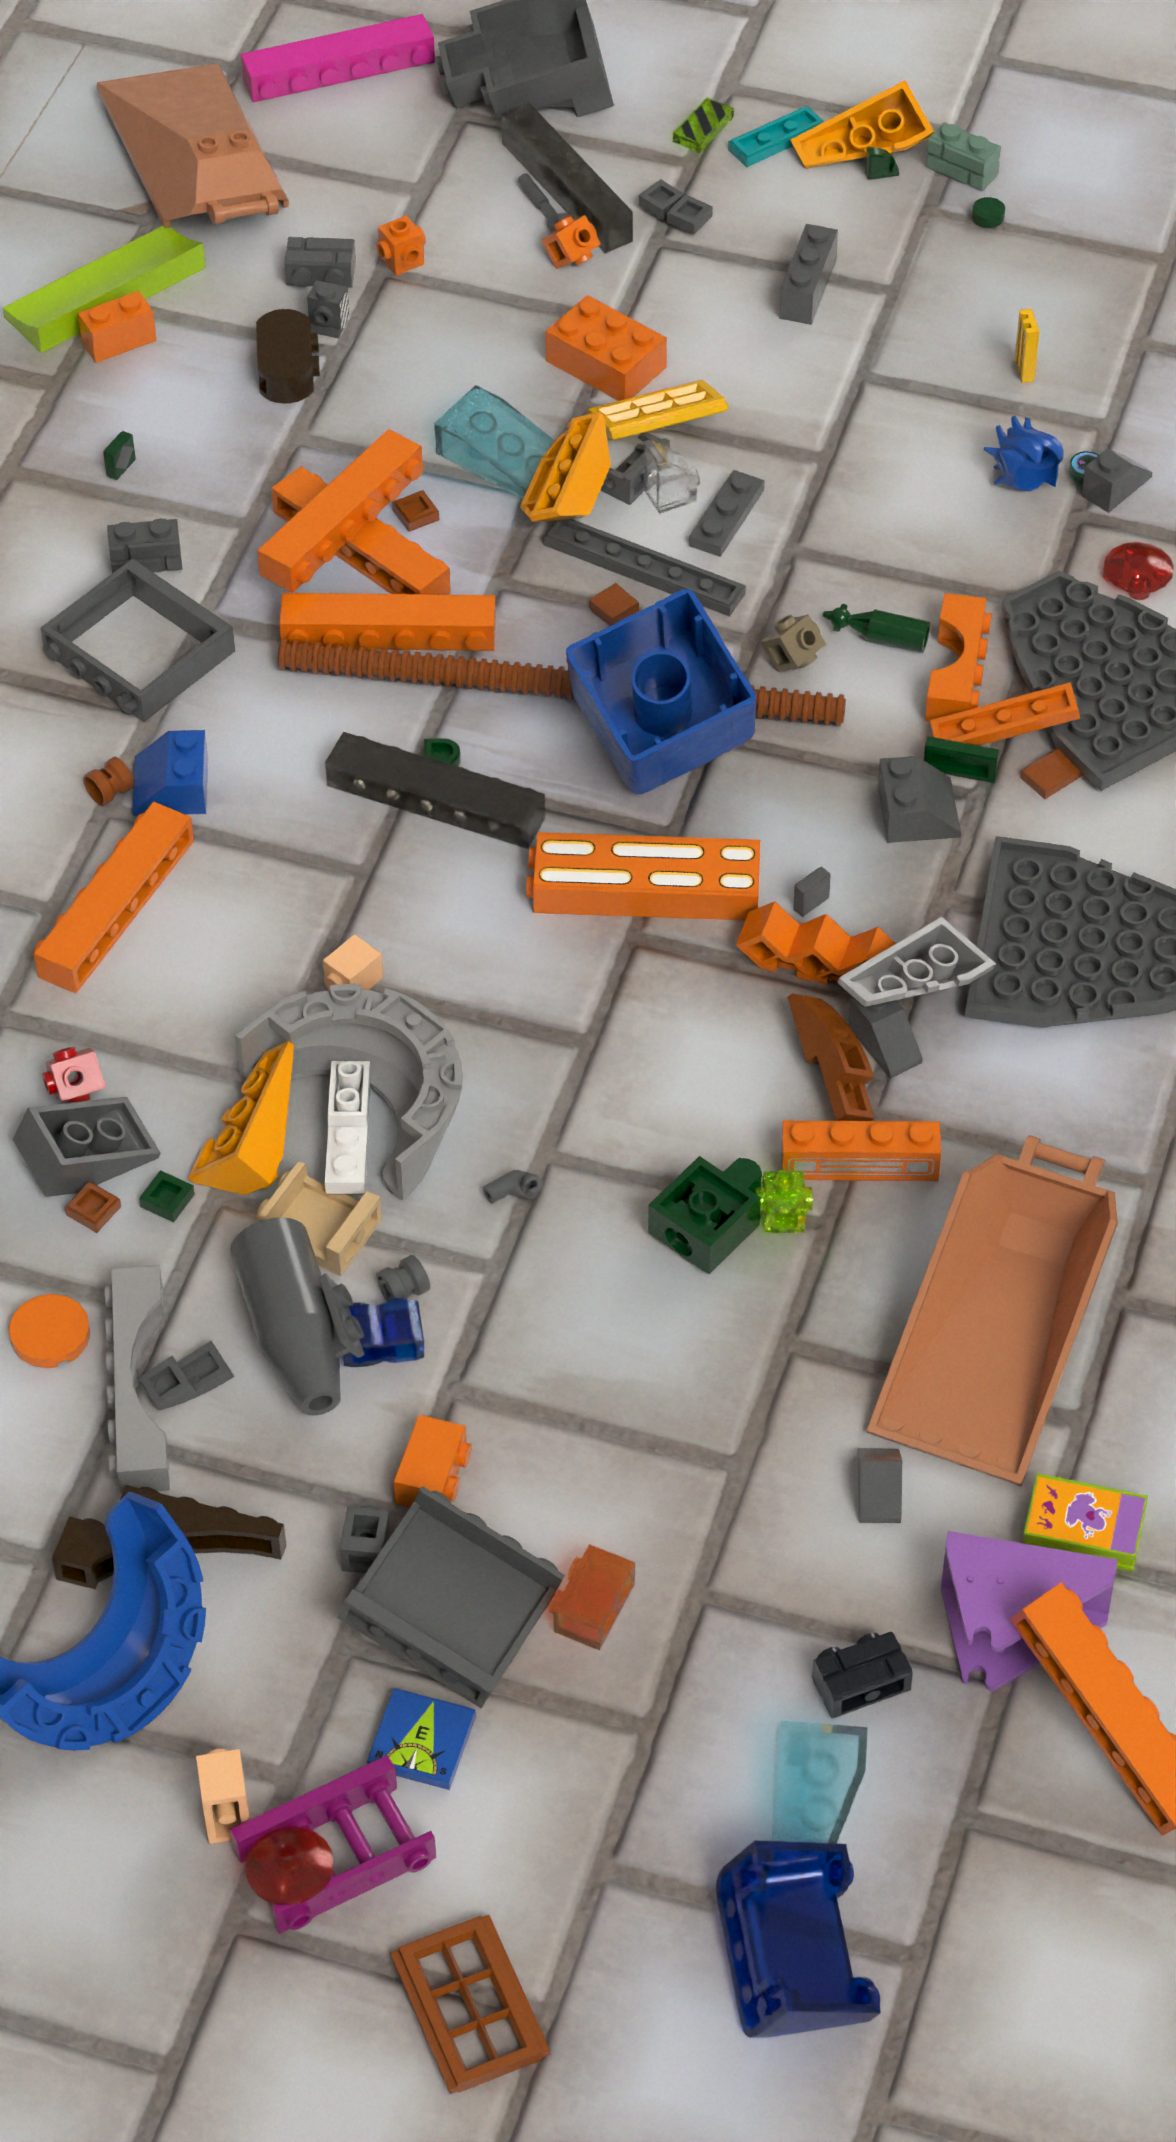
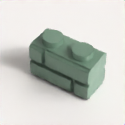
M943 123L928 140L929 153L927 155L926 167L984 191L999 173L1000 161L998 160L1000 158L1001 146L988 141L983 136H976L966 132L955 124Z

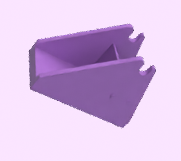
M948 1531L941 1593L962 1683L966 1684L968 1682L969 1674L972 1671L980 1670L986 1676V1689L994 1691L1040 1664L1009 1619L1060 1582L1079 1597L1083 1605L1082 1611L1092 1625L1094 1624L1099 1628L1106 1626L1118 1559Z

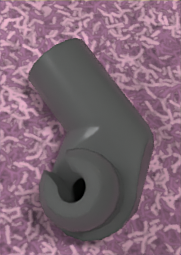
M513 1170L483 1186V1193L491 1204L507 1195L532 1199L541 1193L543 1182L535 1174Z

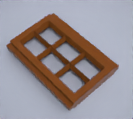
M490 1915L478 1916L400 1946L398 1950L390 1952V1957L449 2094L457 2091L460 2093L541 2061L543 2057L551 2055L548 2044ZM473 1938L486 1969L463 1978L450 1947ZM442 1950L455 1981L432 1990L419 1959ZM490 1977L504 2009L480 2017L467 1986ZM459 1989L472 2021L449 2030L436 1998ZM508 2017L521 2048L498 2057L485 2025ZM476 2029L490 2061L466 2069L453 2038Z

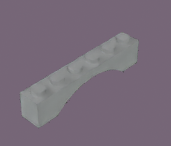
M160 1265L111 1268L112 1284L105 1285L106 1309H113V1317L105 1319L107 1342H113L114 1351H106L108 1376L114 1375V1385H107L109 1410L115 1409V1419H108L109 1443L116 1444V1453L109 1454L110 1478H118L121 1494L126 1485L136 1488L150 1487L156 1491L170 1490V1471L166 1433L148 1416L141 1406L134 1389L136 1368L141 1353L152 1334L164 1321L163 1283Z

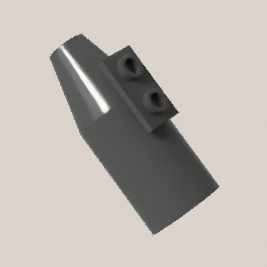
M271 1218L257 1222L244 1229L235 1237L230 1247V1255L260 1350L304 1414L312 1416L325 1414L333 1410L340 1403V1357L349 1352H352L357 1358L365 1355L360 1339L364 1337L363 1330L357 1319L351 1315L349 1309L353 1305L351 1295L344 1284L337 1285L326 1273L321 1274L307 1229L301 1222L291 1218Z

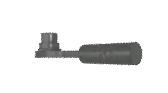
M527 173L522 174L518 178L520 186L535 205L547 216V227L551 232H554L556 230L554 224L570 214L557 213L547 197Z

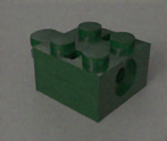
M699 1156L648 1205V1233L707 1274H710L760 1225L761 1197L757 1195L762 1187V1171L760 1166L750 1159L738 1158L724 1171H721Z

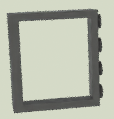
M133 558L41 627L42 649L50 660L59 662L69 669L74 677L77 679L82 678L92 685L101 696L109 697L119 704L125 713L133 714L143 722L235 652L233 627ZM132 596L201 642L198 647L142 690L72 643Z

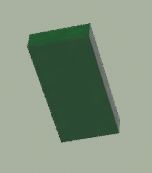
M927 736L924 751L925 762L947 775L995 783L999 749Z

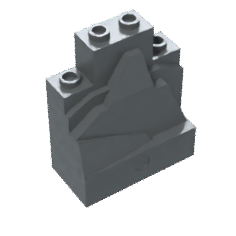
M503 0L471 10L472 24L467 25L469 33L438 42L440 56L435 57L440 75H445L440 77L441 86L445 96L451 95L455 107L484 98L486 106L492 104L496 117L509 112L520 115L542 107H574L577 117L614 106L595 26L586 0Z

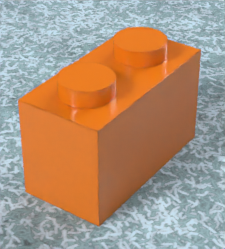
M139 291L78 313L82 344L95 363L157 341L153 310Z
M418 1415L394 1480L395 1504L411 1507L422 1486L430 1491L442 1493L450 1501H455L460 1485V1478L457 1477L460 1467H467L472 1452V1444L467 1443L465 1425Z

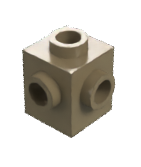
M792 614L783 617L774 624L776 630L760 642L778 672L798 667L803 668L817 659L816 652L826 645L820 635L819 627L811 620L808 614L795 618Z

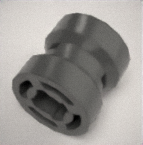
M414 1255L402 1259L398 1268L392 1269L387 1267L376 1273L379 1289L392 1308H397L406 1303L411 1293L419 1296L431 1289L428 1275L421 1262Z

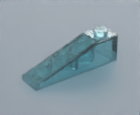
M780 1721L776 1728L770 1898L815 1901L866 1771L868 1727Z

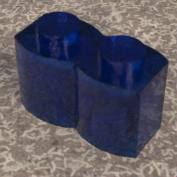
M395 1298L381 1305L356 1302L349 1307L351 1315L357 1319L363 1330L364 1337L360 1339L365 1355L359 1358L352 1352L343 1355L344 1366L367 1367L384 1361L400 1363L415 1361L424 1357V1337L418 1301Z

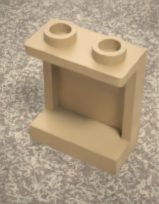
M298 1161L290 1172L286 1171L282 1175L277 1190L272 1197L265 1199L261 1203L256 1219L260 1222L271 1218H291L301 1222L307 1229L318 1265L342 1276L382 1221L381 1197L369 1191H366L360 1200L347 1194H325V1184L310 1178L307 1175L306 1164Z

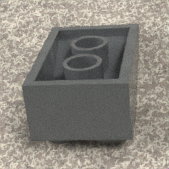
M128 1097L28 1107L13 1137L15 1145L45 1197L78 1193L89 1181L98 1185L154 1161L161 1154Z

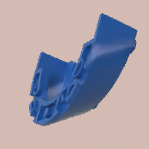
M130 1491L111 1508L105 1520V1529L109 1536L113 1553V1582L104 1611L91 1631L66 1652L47 1660L18 1662L0 1657V1719L15 1732L31 1741L60 1750L73 1751L90 1750L91 1746L101 1745L109 1741L119 1742L135 1734L160 1715L180 1691L192 1670L188 1665L192 1659L197 1642L202 1643L206 1608L202 1607L200 1582L204 1581L199 1562L185 1535L163 1505Z

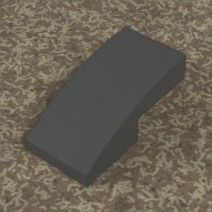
M210 1341L179 1362H176L174 1357L171 1356L138 1378L158 1410H162L203 1395L235 1376L213 1342Z

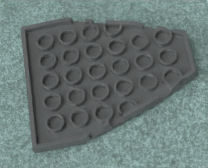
M1057 571L1002 600V613L1017 667L1029 692L1032 693L1071 682L1080 719L1047 727V730L1055 747L1100 791H1103L1176 751V629L1168 625V617L1121 594H1118L1116 599L1098 593L1099 586L1087 581H1078L1071 575Z
M1000 836L995 837L976 947L993 960L996 965L994 969L970 983L965 1017L1042 1028L1158 1015L1176 1011L1175 888L1133 872L1131 877L1112 870V863L1101 859L1099 864L1081 858L1080 850L1071 846Z

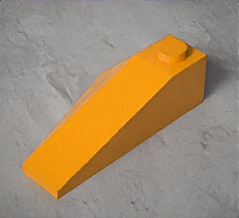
M906 80L796 136L790 141L804 167L811 168L865 158L867 147L882 148L889 153L907 150L930 138L934 130Z
M286 1041L263 1053L241 1087V1092L245 1096L232 1109H227L220 1119L226 1125L217 1139L208 1138L201 1148L188 1176L190 1181L242 1195H248L261 1188L267 1189L275 1182L278 1177L277 1168L284 1154L294 1054L293 1043Z

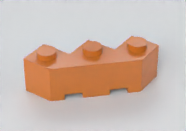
M774 901L748 912L736 946L761 969L776 972L778 967L797 971V978L827 985L829 979L838 981L841 976L896 943L879 927L850 937L827 914L799 924Z

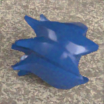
M1016 416L1011 417L1012 427L1007 429V435L1003 432L1002 427L997 425L996 432L1000 448L984 447L983 449L993 456L997 462L993 466L994 469L1003 472L996 479L994 485L1003 484L1017 490L1029 492L1039 488L1044 482L1056 487L1059 464L1062 462L1064 449L1059 440L1050 434L1034 429L1031 426L1030 418L1025 417L1023 427Z

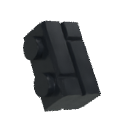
M876 1632L866 1634L855 1645L844 1649L839 1647L827 1648L813 1660V1682L823 1698L831 1718L839 1717L911 1690L912 1668L905 1654L902 1653L893 1632L879 1635Z

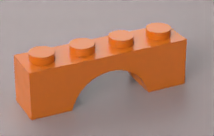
M944 593L938 643L952 650L959 659L945 668L931 670L925 721L927 722L978 707L980 691H975L974 686L982 685L984 665L978 664V660L986 659L988 639L982 638V634L990 633L992 613L985 612L987 598Z

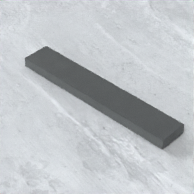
M573 519L555 521L544 535V546L669 594H674L683 589H690L695 593L703 607L729 617L746 594V585Z

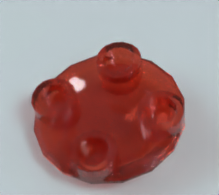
M1141 542L1124 543L1112 549L1105 557L1103 577L1114 586L1129 592L1131 598L1145 600L1151 592H1155L1169 583L1173 577L1174 566L1171 558L1162 549L1152 544Z

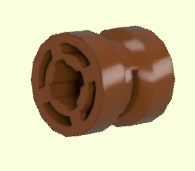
M116 756L104 762L102 769H94L83 776L87 792L100 806L107 805L113 801L114 795L126 793L134 788L135 785L130 770Z

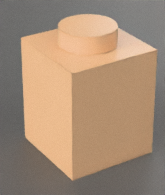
M355 934L323 960L324 983L328 990H330L329 985L361 984V989L369 990L384 978L382 953Z

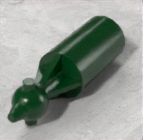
M841 604L840 607L835 608L833 611L823 612V617L831 622L834 626L833 630L836 632H840L841 628L849 625L868 641L921 653L925 651L930 633V621L877 609L851 615L847 610L848 606L846 604Z

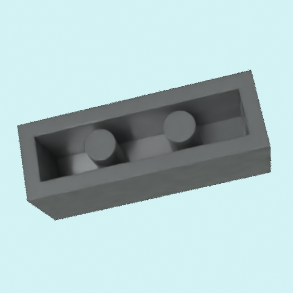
M812 224L805 225L781 286L779 319L812 325L837 260L838 229Z

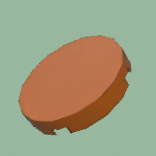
M57 1294L36 1296L23 1303L13 1314L9 1325L11 1344L18 1357L32 1366L43 1368L58 1367V1363L66 1360L69 1363L78 1358L87 1347L91 1335L87 1313L80 1303L68 1296Z

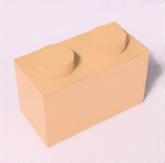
M215 1749L207 1754L196 1756L209 1844L231 1841L230 1829L250 1820L240 1749L230 1751L227 1749Z

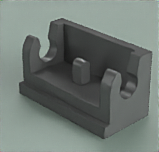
M648 432L641 433L638 439L648 443L650 447L638 444L635 447V451L616 470L610 468L606 476L607 479L604 480L600 491L631 505L669 467L670 440L658 438Z

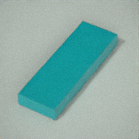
M805 106L729 140L728 150L742 164L749 167L793 147L791 139L820 125L824 121L811 108Z

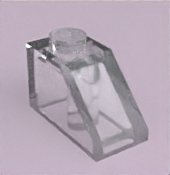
M653 440L646 441L644 492L658 513L661 514L696 502L697 486L700 485L697 469L694 466H690L682 454Z

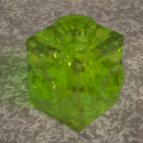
M779 1170L764 1172L762 1188H755V1194L761 1197L760 1211L763 1213L765 1234L804 1233L807 1211L812 1210L813 1196L812 1188L805 1187L803 1171Z

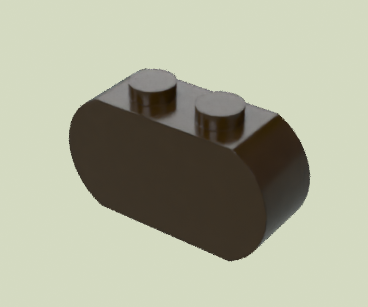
M278 309L264 314L256 321L260 394L275 403L289 404L299 402L312 394L314 391L313 377L320 376L319 356H312V353H319L318 333H311L310 318L302 312L292 309Z

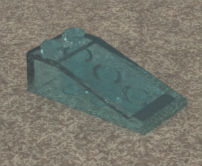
M477 385L434 423L436 454L522 499L527 492L541 458L555 441L503 398Z

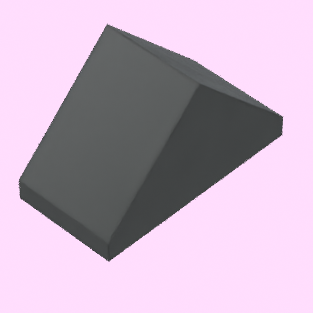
M858 1448L859 1522L901 1523L902 1458L900 1450Z

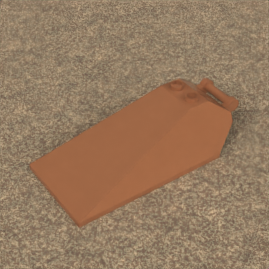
M218 63L97 82V91L164 228L170 227L171 220L206 212L214 225L224 223L225 219L260 213L274 215L278 214L279 211L277 200L280 201L283 208L289 207V199Z
M1028 1135L1019 1160L996 1154L968 1172H963L866 1430L867 1433L1019 1486L1023 1485L1118 1224L1115 1192L1096 1186L1101 1177L1105 1159L1096 1156L1089 1159L1040 1143V1138ZM1035 1158L1084 1173L1085 1176L1082 1182L1033 1166L1032 1163Z

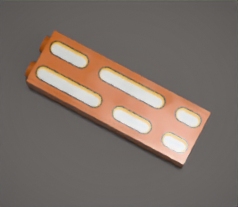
M537 832L536 847H529L528 867L529 869H534V876L527 875L526 898H533L534 913L746 920L748 912L758 908L761 840Z

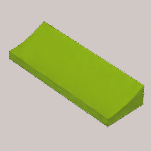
M161 226L3 307L4 318L40 353H43L80 334L79 312L139 291L144 299H147L205 269L203 243L184 237L172 227L164 228V226Z

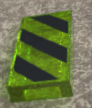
M707 97L673 132V142L700 153L734 118V108Z

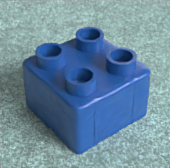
M690 589L680 590L600 632H595L589 637L571 644L566 649V661L574 699L604 747L624 784L632 793L644 794L664 785L668 781L744 744L755 733L756 694L727 649L699 599Z

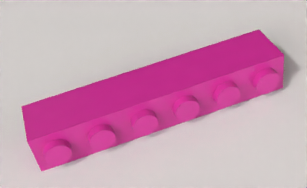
M423 14L241 54L243 81L253 103L435 62L434 36Z

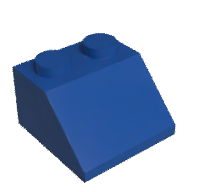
M205 730L167 731L135 756L133 816L145 813L153 801L183 814H206L208 752Z

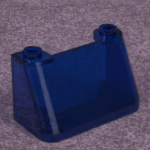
M754 1840L719 1871L716 1880L717 1903L740 2024L747 2037L772 2038L866 2023L881 2013L880 1993L873 1981L868 1977L853 1978L837 1901L847 1891L854 1878V1868L849 1860L846 1844Z

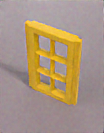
M701 379L589 408L587 415L601 412L605 420L607 438L613 441L717 414L729 409L725 398Z

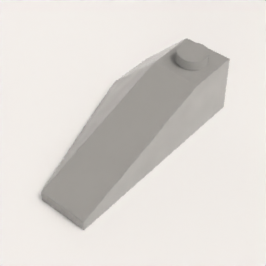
M940 917L841 976L838 984L864 1007L970 984L994 969L996 963L943 917Z

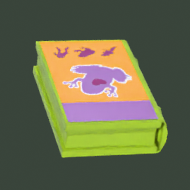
M1037 1473L1024 1530L1023 1544L1118 1559L1116 1569L1133 1572L1148 1495L1069 1480L1060 1476L1055 1477Z

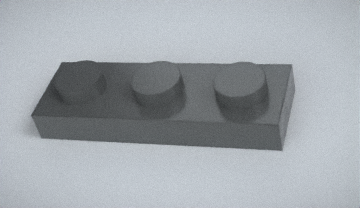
M733 470L689 536V546L721 557L764 492L765 480Z

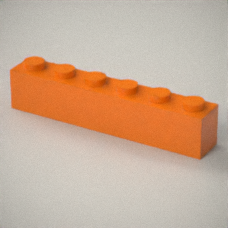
M388 429L257 550L259 575L291 593L295 592L303 583H307L325 562L331 561L341 547L347 542L352 541L357 533L369 521H373L389 502L396 500L405 487L420 477L424 468L422 446Z
M300 466L271 487L273 512L288 522L328 484L320 476L312 474ZM378 518L369 521L352 541L347 542L335 554L390 594L448 595L451 593L450 568L445 562L434 558L424 551L419 544L411 542L399 534L393 526L386 525Z
M282 593L279 623L281 642L283 639H289L290 643H293L294 640H300V644L310 641L311 645L321 642L322 646L332 643L333 647L343 644L344 648L353 645L355 649L364 646L367 650L374 647L380 650L384 648L388 650L495 651V595Z
M154 801L145 813L138 815L133 828L127 836L117 842L112 855L96 869L94 878L86 888L79 890L74 903L65 914H61L57 918L53 930L46 939L40 940L36 945L33 958L38 978L75 994L80 990L194 842L192 819L190 816Z
M1060 1582L1009 1620L1161 1835H1164L1176 1829V1735L1168 1732L1159 1719L1160 1715L1156 1705L1148 1697H1143L1136 1687L1133 1674L1124 1662L1117 1660L1109 1649L1108 1640L1104 1632L1089 1621L1082 1611L1083 1605L1076 1593L1071 1589H1067Z

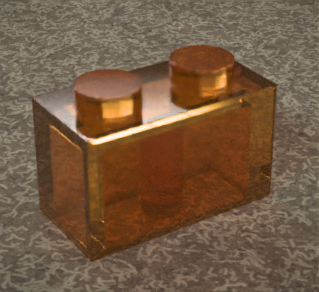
M589 1544L583 1557H576L572 1562L568 1572L569 1582L564 1591L558 1590L556 1592L549 1612L553 1614L555 1633L600 1651L635 1585V1562Z

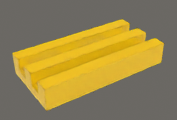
M1031 308L1019 310L1014 361L1018 365L1017 370L1021 374L1020 379L1022 383L1033 382L1036 372L1040 331Z

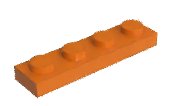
M1071 682L929 721L935 738L980 746L1080 719V714Z

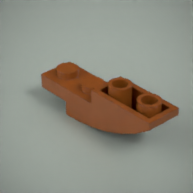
M794 993L790 994L787 998L806 1062L820 1065L836 1121L874 1120L865 1085L875 1077L863 1047L852 1028L831 1005L821 998Z

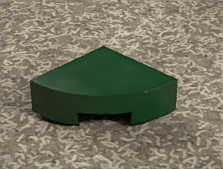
M866 148L865 174L868 180L899 176L898 166L891 153L882 148Z

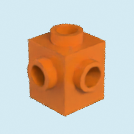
M407 215L378 227L379 241L376 242L377 252L395 276L424 265L423 245L426 243L425 234L422 228L418 225L415 226Z
M571 215L561 219L554 224L556 230L541 239L556 269L573 262L576 266L593 257L591 250L601 245L595 227L588 221L585 215L574 220Z

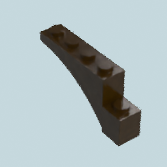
M126 1485L120 1499L130 1491L161 1503L185 1535L195 1554L226 1552L254 1554L281 1560L287 1546L284 1524L278 1523L273 1518L267 1516L254 1517L238 1513L233 1508L226 1506L217 1508L201 1504L190 1497L183 1496L177 1498L161 1494L150 1487L136 1488ZM69 1516L52 1556L56 1580L96 1590L99 1582L113 1576L112 1547L104 1524L92 1518L82 1520Z

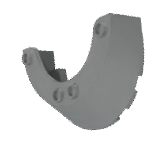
M361 984L329 985L330 990L309 995H306V992L303 991L287 997L267 1009L235 1035L239 1073L246 1079L265 1051L286 1041L294 1044L291 1080L310 1075H330L331 1061H370V1087L379 1093L389 1104L398 1125L395 1148L388 1162L383 1167V1182L389 1190L402 1200L406 1199L415 1190L433 1161L455 1113L462 1091V1062L455 1047V1040L444 1023L433 1012L416 1000L385 988L384 993L361 989Z

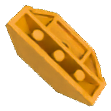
M601 412L572 418L567 425L568 430L554 441L541 458L520 505V509L532 522L563 521L590 515L611 466L605 420Z

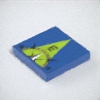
M394 1688L368 1756L367 1764L388 1755L395 1767L396 1776L450 1790L476 1718V1709Z

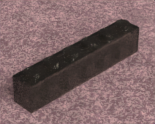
M529 102L502 113V144L554 200L571 215L573 220L584 215L587 217L588 221L596 229L597 237L601 243L598 247L604 253L633 242V211Z
M343 732L325 761L328 787L526 849L530 847L545 820L544 793L511 784L499 778L469 771L463 767L443 763L431 757L414 754L395 746L375 742L363 736Z

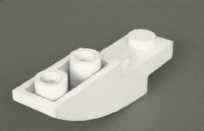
M331 1061L325 1194H365L369 1149L370 1061Z

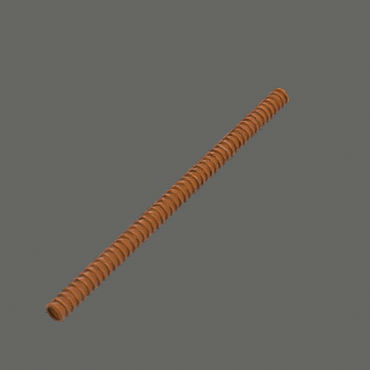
M283 639L278 649V666L280 670H286L287 667H290L291 671L295 672L300 668L305 673H308L310 669L315 674L323 671L325 675H330L331 672H334L335 676H341L342 673H345L346 677H352L353 674H356L357 678H363L364 675H367L368 679H374L375 676H378L379 680H385L386 677H389L390 681L394 682L397 678H400L401 682L407 683L409 679L414 684L423 681L424 685L434 682L435 686L445 683L446 687L456 684L457 688L467 685L468 689L478 686L479 690H484L485 687H489V690L495 692L496 688H499L503 693H506L507 689H509L513 694H517L519 690L524 695L534 692V696H540V693H545V697H551V694H556V698H562L563 695H567V699H573L574 697L569 671L565 670L564 666L554 669L553 665L543 668L542 664H537L536 667H532L531 663L521 666L520 662L510 665L509 661L499 664L498 660L494 659L492 663H488L487 659L484 658L478 662L474 657H471L468 661L465 660L464 656H460L459 659H454L453 655L443 658L442 654L432 657V653H426L425 656H421V652H415L414 655H410V651H404L403 654H399V650H393L392 653H388V649L382 648L381 652H378L377 648L371 647L370 651H368L364 646H360L358 650L353 645H349L348 648H344L343 644L333 647L332 643L322 646L321 642L311 645L310 641L300 644V640H294L293 643H290L289 639ZM751 685L756 694L757 718H763V715H768V719L773 720L774 716H778L780 720L785 721V718L788 717L791 718L792 722H796L798 718L802 719L803 723H807L808 720H813L814 724L824 721L825 725H830V722H836V726H841L844 722L846 698H844L843 694H839L838 697H833L832 693L822 696L821 692L811 695L810 691H805V694H799V690L788 693V689L784 688L782 692H778L777 688L774 687L771 688V691H768L764 686H760V690L755 689L754 685Z

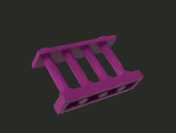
M388 1755L230 1829L233 1850L239 1862L243 1863L250 1859H257L281 1902L272 1907L274 1924L278 1934L288 1929H300L306 1926L313 1917L406 1872H418L427 1867L436 1858L435 1837L432 1831L415 1838L391 1796L392 1791L397 1790L395 1767ZM369 1802L376 1803L399 1844L398 1847L377 1857L352 1815L353 1810ZM329 1821L337 1822L360 1865L337 1876L312 1832L313 1829ZM290 1840H297L320 1884L298 1895L273 1852L275 1847Z

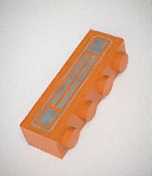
M783 1120L782 1180L939 1181L941 1162L940 1122Z

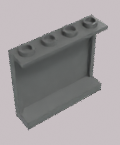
M422 1486L415 1501L366 1574L345 1599L337 1618L482 1709L556 1594L565 1575L559 1572L557 1567L549 1560L537 1558L524 1550L521 1544L514 1538L506 1535L502 1536L487 1527L486 1523L479 1516L463 1512L452 1505L450 1500L442 1493L430 1491Z

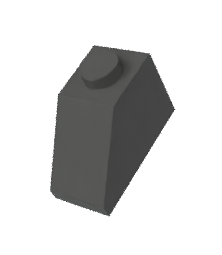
M1106 449L1085 466L1082 497L1109 513L1152 477L1153 472L1123 454Z
M854 997L850 998L848 1025L890 1079L922 1063L923 1058L907 1016L897 1000L864 1007Z

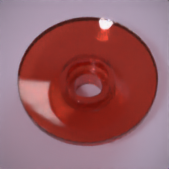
M285 1827L267 1833L252 1846L245 1863L246 1877L251 1889L260 1898L279 1905L298 1904L315 1897L329 1883L334 1869L332 1850L326 1840L316 1832L301 1827ZM287 1856H294L289 1860L282 1859Z

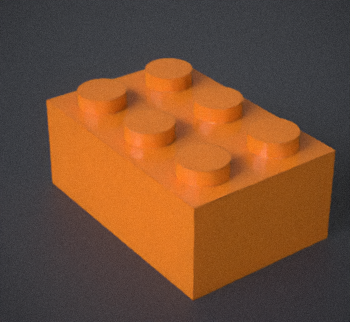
M589 295L585 296L545 331L546 362L618 401L634 397L667 368V337Z

